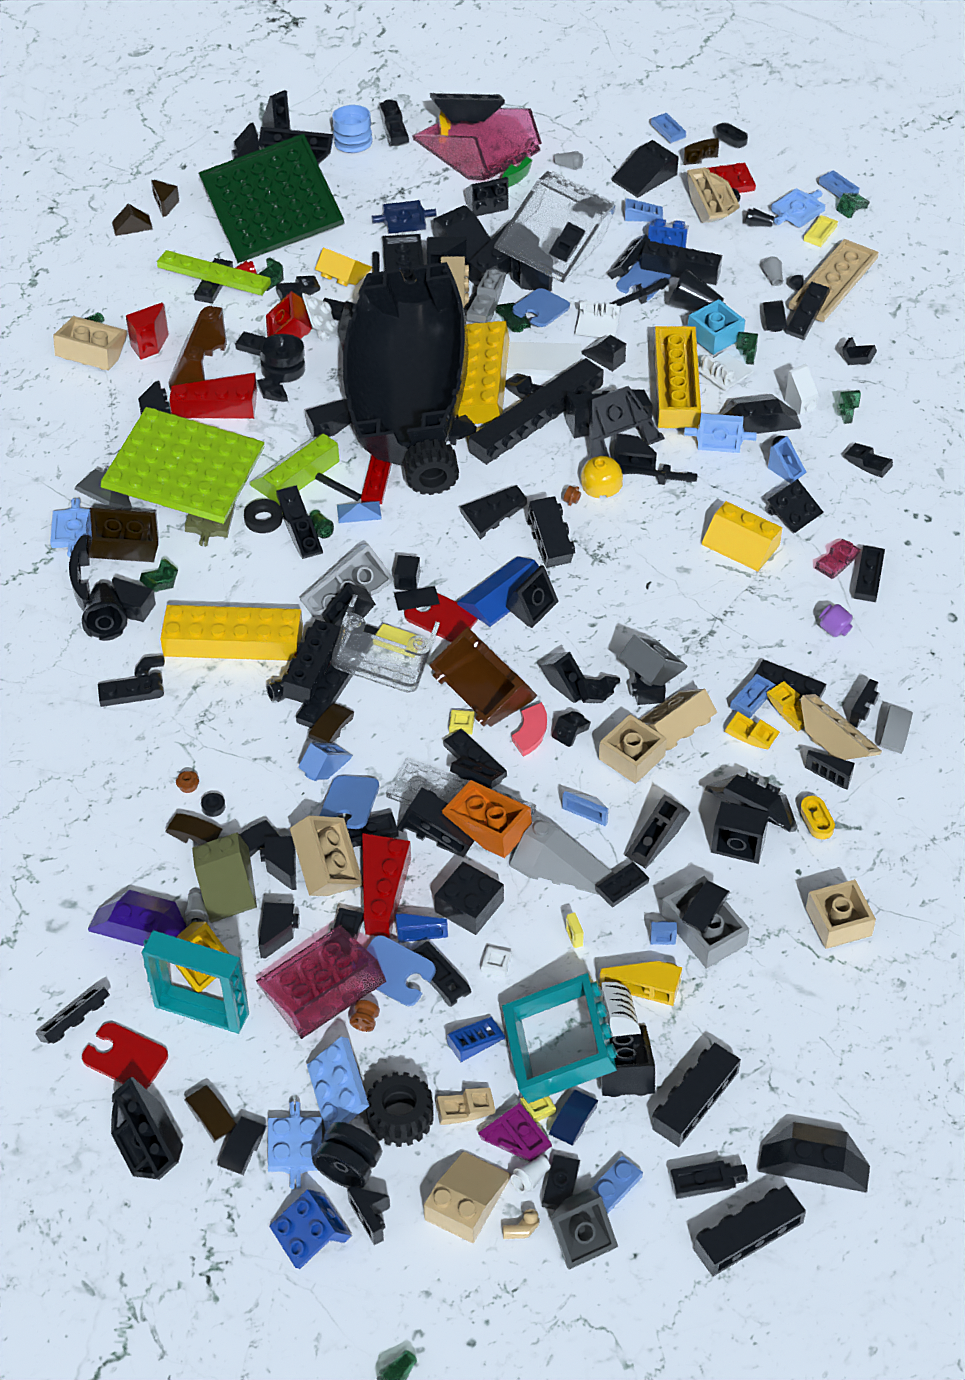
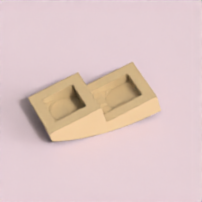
M491 1088L465 1089L463 1095L437 1096L435 1101L440 1125L476 1120L495 1114L496 1111Z

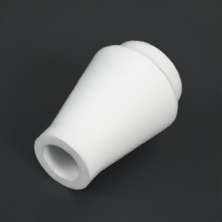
M539 1156L537 1159L514 1169L510 1178L514 1188L520 1193L531 1192L545 1173L550 1170L549 1161L545 1157Z

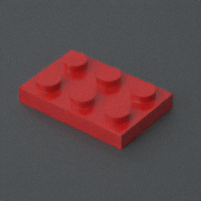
M745 162L707 168L711 173L728 181L731 188L737 189L739 193L756 190V184Z

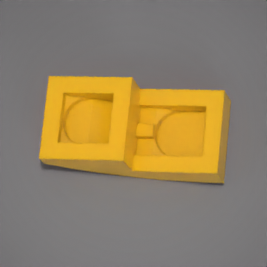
M440 110L439 138L440 142H448V130L451 129V121Z
M784 681L767 692V697L773 706L797 732L805 727L799 693Z
M740 712L735 714L724 731L747 744L767 750L780 733V731L760 719L756 723Z

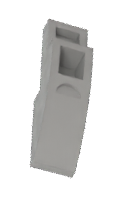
M496 269L486 271L477 287V295L467 312L466 320L480 323L491 321L501 296L506 273Z

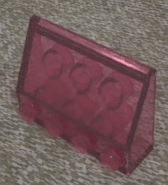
M339 925L256 980V982L289 1027L303 1039L367 994L376 990L386 982V979L377 959Z

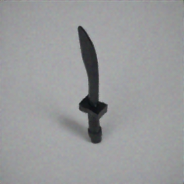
M665 277L644 289L641 284L636 285L635 293L609 304L616 303L617 306H622L639 298L641 304L646 303L647 295L664 289L670 282Z
M667 464L663 465L662 470L620 465L623 475L643 474L658 477V484L665 485L667 479L686 481L687 483L697 482L698 473L671 471V465Z

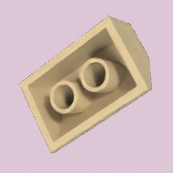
M72 316L53 335L55 356L80 362L84 365L98 367L102 370H109L119 360L127 330Z
M706 689L680 690L639 720L667 738V751L676 747L677 741L681 738H687L694 734V729L698 726L708 724L711 721V717L718 712Z
M308 815L290 828L309 896H330L363 885L344 818Z

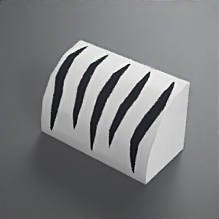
M602 982V1002L607 1010L606 1022H608L613 1037L641 1034L631 992L626 986L617 982Z

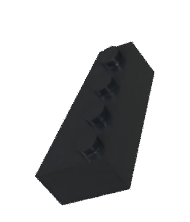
M610 390L602 391L599 394H592L591 391H583L582 394L567 392L566 423L574 439L589 435V400L609 393ZM632 390L643 405V410L649 418H652L653 405L645 390Z

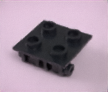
M798 479L768 499L770 505L767 512L769 515H779L793 534L824 513Z

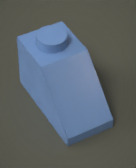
M310 743L298 768L303 770L305 776L313 781L329 779L353 755L336 743Z

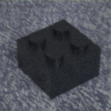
M721 801L714 824L711 853L759 864L766 838L769 812Z
M463 861L434 895L435 912L472 934L477 935L504 902V884Z

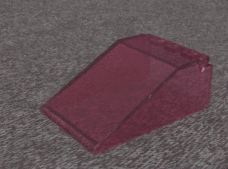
M499 108L486 121H479L477 124L469 123L468 121H461V123L451 122V129L448 130V135H439V122L412 135L414 141L468 180L490 179L500 172L507 170L511 164L516 165L522 162L526 156L531 157L539 153L541 149L538 145L542 144L530 108Z

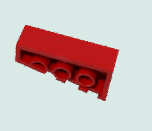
M256 373L171 386L169 399L171 414L182 418L254 419L258 391Z
M363 834L365 935L376 937L382 935L390 939L396 918L395 914H397L411 861V842L408 840Z

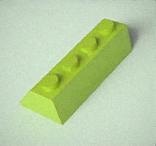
M324 433L313 437L254 478L249 484L264 496L279 504L276 496L277 490L297 485L300 491L315 480L318 473L323 474L340 462L338 443Z

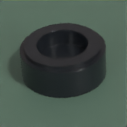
M218 793L205 795L201 800L202 812L209 817L221 815L226 808L224 797Z

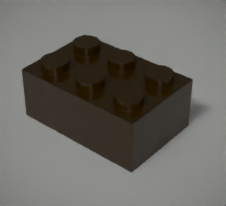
M101 508L89 509L86 522L88 558L154 562L158 548L155 513Z

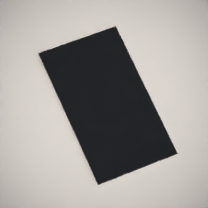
M435 586L394 593L398 611L440 604Z

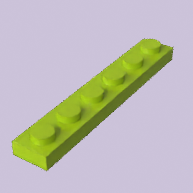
M165 250L157 260L158 268L261 296L271 285L269 277Z

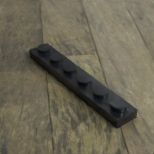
M361 622L357 624L325 672L310 704H304L297 714L296 723L312 729L323 713L337 701L373 646V638L377 634L378 628Z

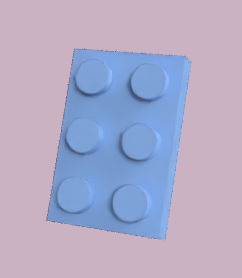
M338 1038L307 1064L326 1132L330 1124L334 1122L349 1123L369 1106L349 1038Z

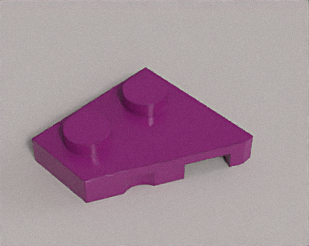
M520 1103L478 1132L481 1140L529 1162L552 1147L550 1140Z

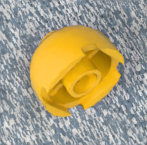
M596 456L588 460L581 472L583 490L594 498H600L599 495L611 497L618 493L623 485V474L620 465L608 456Z

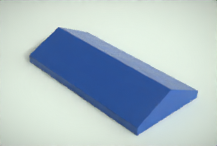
M516 557L457 601V605L491 627L511 612L506 608V605L513 592L539 565L533 559Z

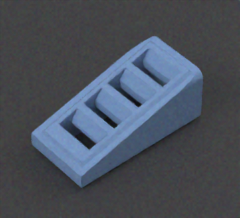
M625 199V221L654 222L655 219H663L662 206Z

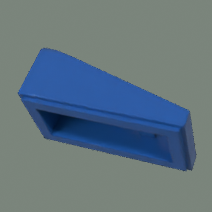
M395 914L399 943L448 937V923L445 918Z
M492 1017L447 1034V1044L460 1062L505 1039V1035ZM490 1027L494 1035L490 1036L486 1028ZM481 1031L485 1038L481 1039L477 1033ZM473 1036L476 1042H472L469 1037ZM465 1041L467 1045L463 1046L461 1042Z

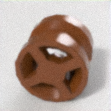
M359 1000L355 1003V1014H352L350 1024L360 1031H373L376 1025L375 1018L379 1016L380 1008L373 1002Z

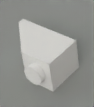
M806 363L789 371L785 402L801 416L816 409L818 390Z

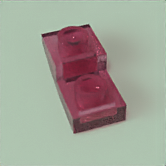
M842 539L831 546L829 554L816 562L815 569L833 579L847 568L860 553L861 549L854 546L850 541Z

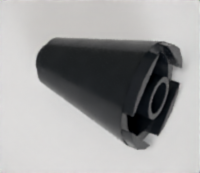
M685 269L669 301V305L672 307L696 312L718 299L724 303V298L693 272Z
M98 583L93 587L82 615L83 630L88 636L97 637L101 641L113 640L121 636L127 626V615L114 588L108 583Z

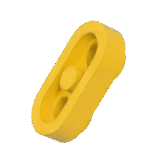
M817 796L805 797L801 802L800 813L810 833L817 839L824 840L830 838L834 833L835 822L824 801Z

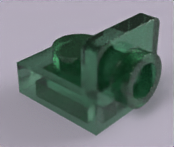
M843 193L836 210L847 218H852L855 210L867 209L870 201L858 193Z
M271 257L266 259L267 268L258 273V275L269 277L271 280V285L266 291H269L277 283H281L284 280L283 265Z
M738 332L737 349L743 350V355L746 356V364L754 365L758 334Z

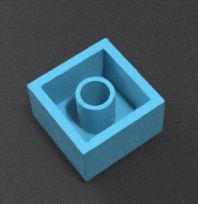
M718 299L688 316V326H696L697 342L714 355L744 338L745 319Z

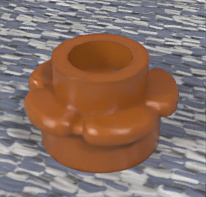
M570 485L566 490L563 501L569 503V506L573 503H578L581 497L579 487Z
M193 771L181 772L178 775V779H176L177 787L184 793L195 791L199 784L198 775Z

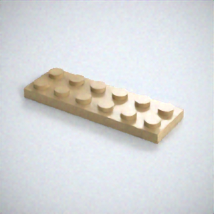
M844 239L789 302V309L796 311L811 281L830 288V292L816 317V320L824 322L878 259L879 252Z

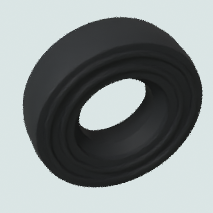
M255 500L248 504L244 510V522L247 528L255 533H270L279 528L283 520L282 509L273 500ZM267 512L272 515L267 520H258L255 518V516L258 513Z

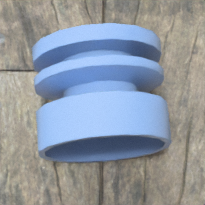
M345 105L333 112L332 120L336 148L344 152L354 153L366 150L371 146V114L366 107Z

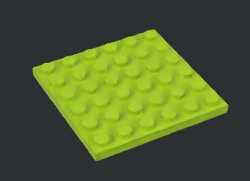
M146 407L103 476L101 488L224 524L264 449L265 442Z

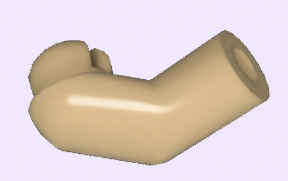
M527 1209L524 1212V1218L518 1225H503L504 1239L528 1238L539 1226L538 1212L534 1209Z

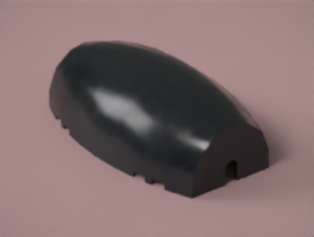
M447 262L413 267L416 277L414 281H407L401 269L367 273L358 292L359 299L357 304L353 305V316L348 322L343 353L344 390L355 431L364 449L378 460L395 465H404V454L406 451H409L411 446H415L419 441L425 442L424 440L427 439L429 441L438 439L439 442L443 440L447 443L452 433L465 387L469 348L468 330L461 296Z

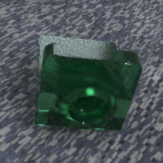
M860 390L840 392L837 413L838 416L842 417L844 424H849L853 421L854 409L858 408L860 404Z
M162 559L158 570L141 573L139 581L146 587L153 589L154 592L171 589L174 586L178 569L167 559Z

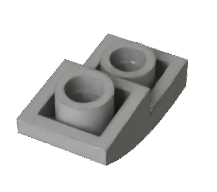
M893 705L889 706L879 747L902 754L913 712Z

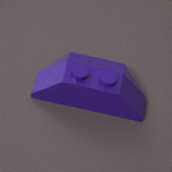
M128 890L97 910L88 931L144 946V940L149 939L153 930L177 937L187 928V925L176 902Z

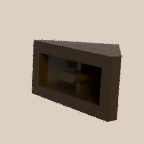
M153 179L151 180L154 199L162 217H166L179 202L178 186Z
M129 203L112 221L115 236L153 230L150 216Z

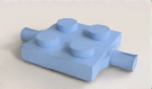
M797 188L772 204L771 211L779 215L774 219V222L780 225L788 220L801 228L825 211V204L817 200L822 196V191L817 189L812 194H809Z
M701 413L698 428L685 427L684 436H697L698 450L740 453V445L743 440L756 441L757 432H744L743 416Z
M75 498L71 500V508L53 511L51 547H68L67 555L69 557L82 535H86L89 509L80 508V499L76 498L75 503Z
M294 1101L289 1103L290 1117L268 1118V1172H285L290 1174L291 1189H295V1179L296 1189L301 1188L302 1173L318 1171L312 1162V1157L319 1144L322 1143V1117L300 1116L301 1104L297 1101L296 1111H294Z

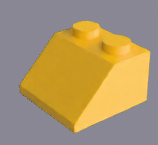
M323 247L315 270L322 272L320 276L327 279L337 278V283L348 286L349 283L356 286L371 271L372 266Z

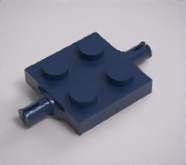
M420 200L383 204V215H372L373 224L384 222L387 226L388 234L419 231L426 229V217L437 216L436 208L425 210L421 206Z

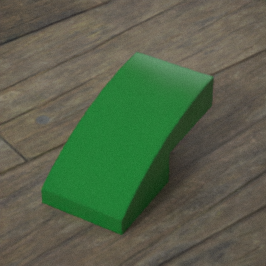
M526 156L518 167L511 164L504 172L502 178L508 177V188L527 176L532 164L531 158Z

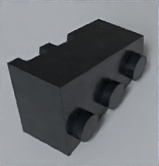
M555 496L530 501L526 517L527 525L532 524L535 532H532L533 539L538 540V551L546 568L571 563L573 554H575L574 543L568 537V524L563 522L562 505L557 503Z
M422 787L397 827L398 830L403 832L407 829L417 833L416 838L424 840L425 837L438 842L437 847L464 858L474 840L442 813V810L448 803L439 798L434 792Z

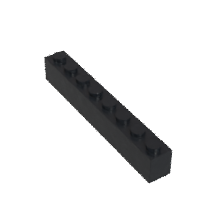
M585 358L469 437V453L486 465L496 460L501 454L512 449L517 443L528 438L533 432L541 429L545 424L566 411L567 392L582 394L583 391L593 392L603 385L604 369Z

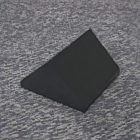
M540 565L513 592L506 605L509 611L530 628H533L559 602L543 565Z

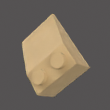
M463 1151L437 1182L425 1202V1221L474 1244L508 1184L511 1174Z

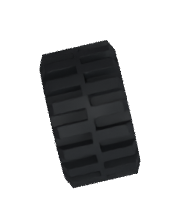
M427 439L424 440L425 442L419 441L415 446H411L409 451H406L404 454L403 463L408 486L413 488V491L420 492L423 495L426 493L434 495V493L440 494L444 490L448 491L450 486L456 484V480L459 479V468L456 452L450 444H446L443 440L439 442L438 439H433V441Z
M392 1072L390 1077L387 1074L381 1076L382 1081L376 1080L373 1083V1089L369 1088L367 1092L369 1106L366 1108L370 1131L372 1134L375 1133L379 1141L384 1139L385 1144L389 1146L391 1143H396V1147H402V1143H407V1146L413 1145V1140L415 1139L419 1142L423 1139V1133L428 1134L430 1125L433 1124L432 1092L428 1089V1084L425 1081L420 1082V1077L417 1075L410 1077L409 1072H404L403 1075H398V1072ZM396 1103H406L413 1107L411 1112L399 1116L386 1111L388 1107Z

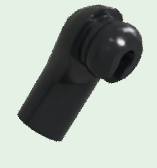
M163 655L142 658L134 670V675L137 678L147 677L151 668L163 667L165 665Z

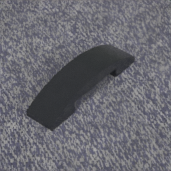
M82 535L75 544L69 561V576L74 596L83 612L90 596L87 583H81V567L90 566L86 535Z

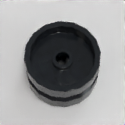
M275 334L265 338L260 344L262 375L265 378L272 379V382L279 381L280 383L292 382L302 377L305 372L303 341L299 337L290 334Z
M334 1122L330 1124L325 1133L324 1142L317 1147L312 1157V1162L315 1168L332 1182L346 1188L353 1186L362 1189L371 1176V1169L376 1167L382 1156L383 1150L380 1144L364 1130L348 1123Z

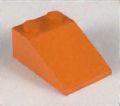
M472 780L442 810V813L481 847L502 858H505L520 842L523 833L532 824L531 808Z

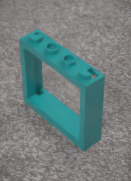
M153 930L149 939L144 940V948L141 954L143 955L144 968H146L147 981L150 985V994L153 998L154 1007L239 1034L249 1015L240 957ZM167 962L219 978L224 1001L172 985Z
M588 973L502 1005L518 1090L528 1103L617 1071L614 1060L617 1052L609 1039L613 1037L608 1022H605L604 1017L608 1016L604 1003L600 1002L599 997L603 993L598 981H593ZM586 996L599 1053L533 1077L522 1019Z

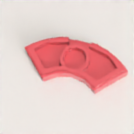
M542 702L521 711L523 726L512 735V741L523 757L534 751L541 744L546 733L547 713Z

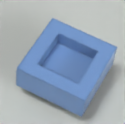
M651 922L650 945H676L677 922Z

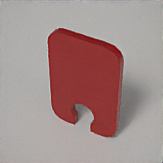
M438 593L440 604L430 606V610L426 612H420L416 608L405 610L406 621L450 642H453L467 627L471 629L478 620L475 616L457 605L456 601Z
M115 1023L104 1024L96 1033L97 1038L109 1040L113 1043V1047L109 1052L99 1053L95 1047L88 1045L82 1053V1061L85 1066L122 1084L132 1077L145 1089L152 1084L168 1060V1051L165 1047Z

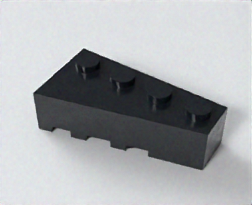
M513 217L469 261V280L478 287L487 270L496 269L508 274L511 272V248L527 240H531L535 245L539 246L540 239Z

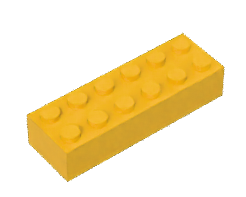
M506 321L467 324L468 368L458 415L461 417L466 414L474 424L490 423L503 413L510 342Z
M655 326L654 357L658 428H698L701 418L696 326Z
M167 605L160 638L163 656L291 661L292 658L297 657V649L302 639L301 609Z

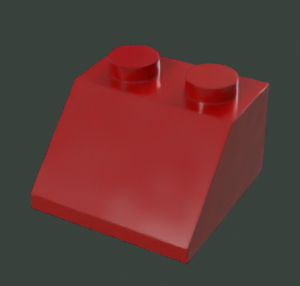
M291 291L266 314L267 337L275 334H290L302 339L310 333L312 324L303 298Z
M163 302L125 315L130 345L140 360L158 354L169 335Z

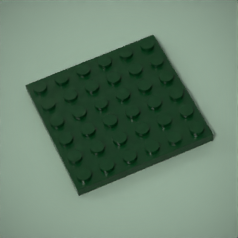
M304 134L198 172L237 263L345 224L341 211Z

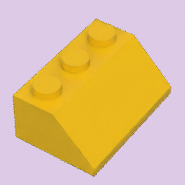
M725 501L714 514L703 538L702 545L758 572L780 546L783 527Z

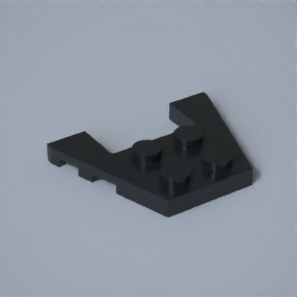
M629 386L589 400L590 459L596 456L610 457L604 439L637 426L640 427L643 440L648 445L665 439L664 435L655 427L652 418H649L643 410V405Z

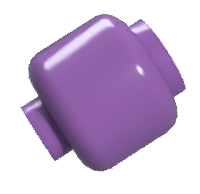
M830 604L819 616L821 619L820 626L832 637H838L841 634L846 636L853 628L850 624L853 616L840 604L834 606Z

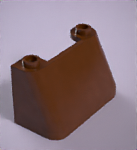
M206 306L200 311L184 341L168 383L170 391L171 386L205 381L204 355L213 356V351L218 348L221 351H225L227 340L222 307Z
M469 627L429 665L435 671L432 676L441 685L446 682L477 713L474 718L483 727L487 724L492 727L531 703L538 696Z

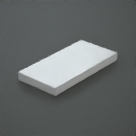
M509 342L506 374L561 375L581 362V344Z

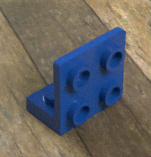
M655 219L649 225L648 237L650 241L686 248L689 225H685V221L674 220V223H666L665 219Z
M309 1189L270 1225V1229L297 1269H301L329 1241L345 1243L352 1237L325 1193Z

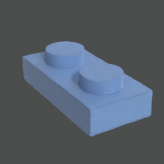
M667 112L651 118V125L670 143L686 138V131Z
M834 170L821 176L819 179V184L844 201L859 194V187Z
M756 674L731 701L730 708L750 719L768 699L767 692L774 688L776 684Z
M621 1156L593 1185L591 1189L602 1196L607 1214L643 1177V1172L625 1157Z

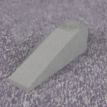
M361 545L343 559L300 600L311 615L316 617L325 611L348 583L367 589L370 596L393 582L394 577L370 545Z
M539 817L523 833L510 862V867L529 878L536 880L544 878L552 880V884L560 885L564 883L575 886L577 890L599 895L596 892L597 886L614 875L611 870L559 828Z

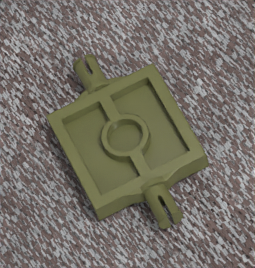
M235 504L224 524L188 514L185 532L200 535L199 545L203 546L204 543V547L208 546L209 537L228 538Z

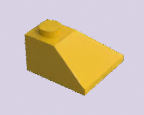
M192 922L176 937L229 954L206 922ZM175 965L196 993L202 992L216 979V977Z

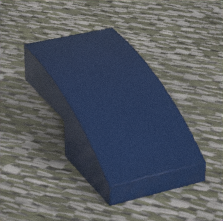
M575 1089L554 1121L549 1135L573 1146L583 1133L585 1124L596 1110L599 1100Z

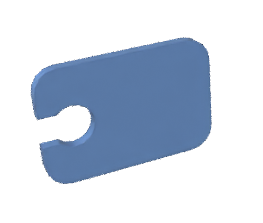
M640 258L630 271L618 281L617 289L627 294L631 286L641 284L644 289L665 277L669 280L671 275L641 269L642 258ZM658 291L647 295V300H650Z
M539 288L515 304L512 312L520 318H523L527 312L535 313L537 317H533L530 323L538 327H546L568 311L570 303L546 289Z
M336 777L332 782L319 816L337 817L340 814L347 813L352 815L346 824L348 829L363 828L367 824L378 794L379 781L368 777Z
M382 935L375 937L370 942L354 968V975L359 981L405 1006L415 1005L423 994L417 989L408 988L406 985L407 978L412 974H419L423 980L430 983L436 973V967L433 962Z

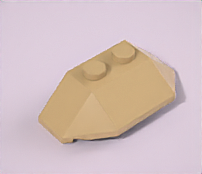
M706 167L687 170L691 200L702 223L721 220L739 209L740 205L728 181L711 173Z
M816 694L803 695L801 697L805 732L812 737V741L815 744L826 749L829 756L848 760L881 754L882 750L832 707L823 702Z

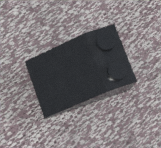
M651 140L635 151L612 177V181L639 198L677 175L679 156L656 141Z
M466 205L433 219L434 237H466L467 265L491 240L476 214Z
M639 1025L641 1034L609 1038L610 1043L614 1045L617 1052L616 1058H614L617 1071L599 1077L602 1096L619 1097L621 1095L644 1096L655 1094V1063L646 1025Z

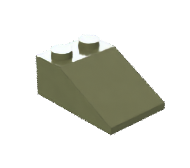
M238 832L192 848L194 869L211 923L257 908L249 847Z

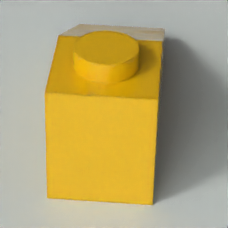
M652 961L601 968L599 986L602 987V982H617L626 986L633 996L674 1006L681 983L683 967L670 962Z

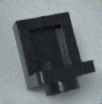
M849 337L842 348L843 356L846 358L848 365L870 364L877 352L875 345L856 346L853 337Z
M576 711L559 716L552 733V738L567 747H571L576 736L589 729L591 721L585 719L583 714Z

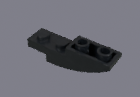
M388 99L380 102V114L388 144L409 143V135L403 123L402 113L397 101Z
M297 485L277 490L276 496L283 512L284 522L301 558L305 559L323 554V549L311 517L307 514Z

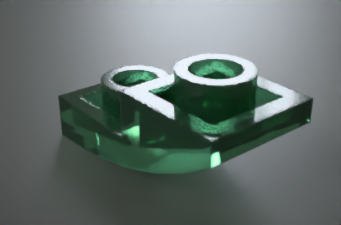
M514 302L497 305L496 313L504 318L507 327L513 332H522L524 329L531 328V323L526 314L523 318H520L512 312L515 305Z

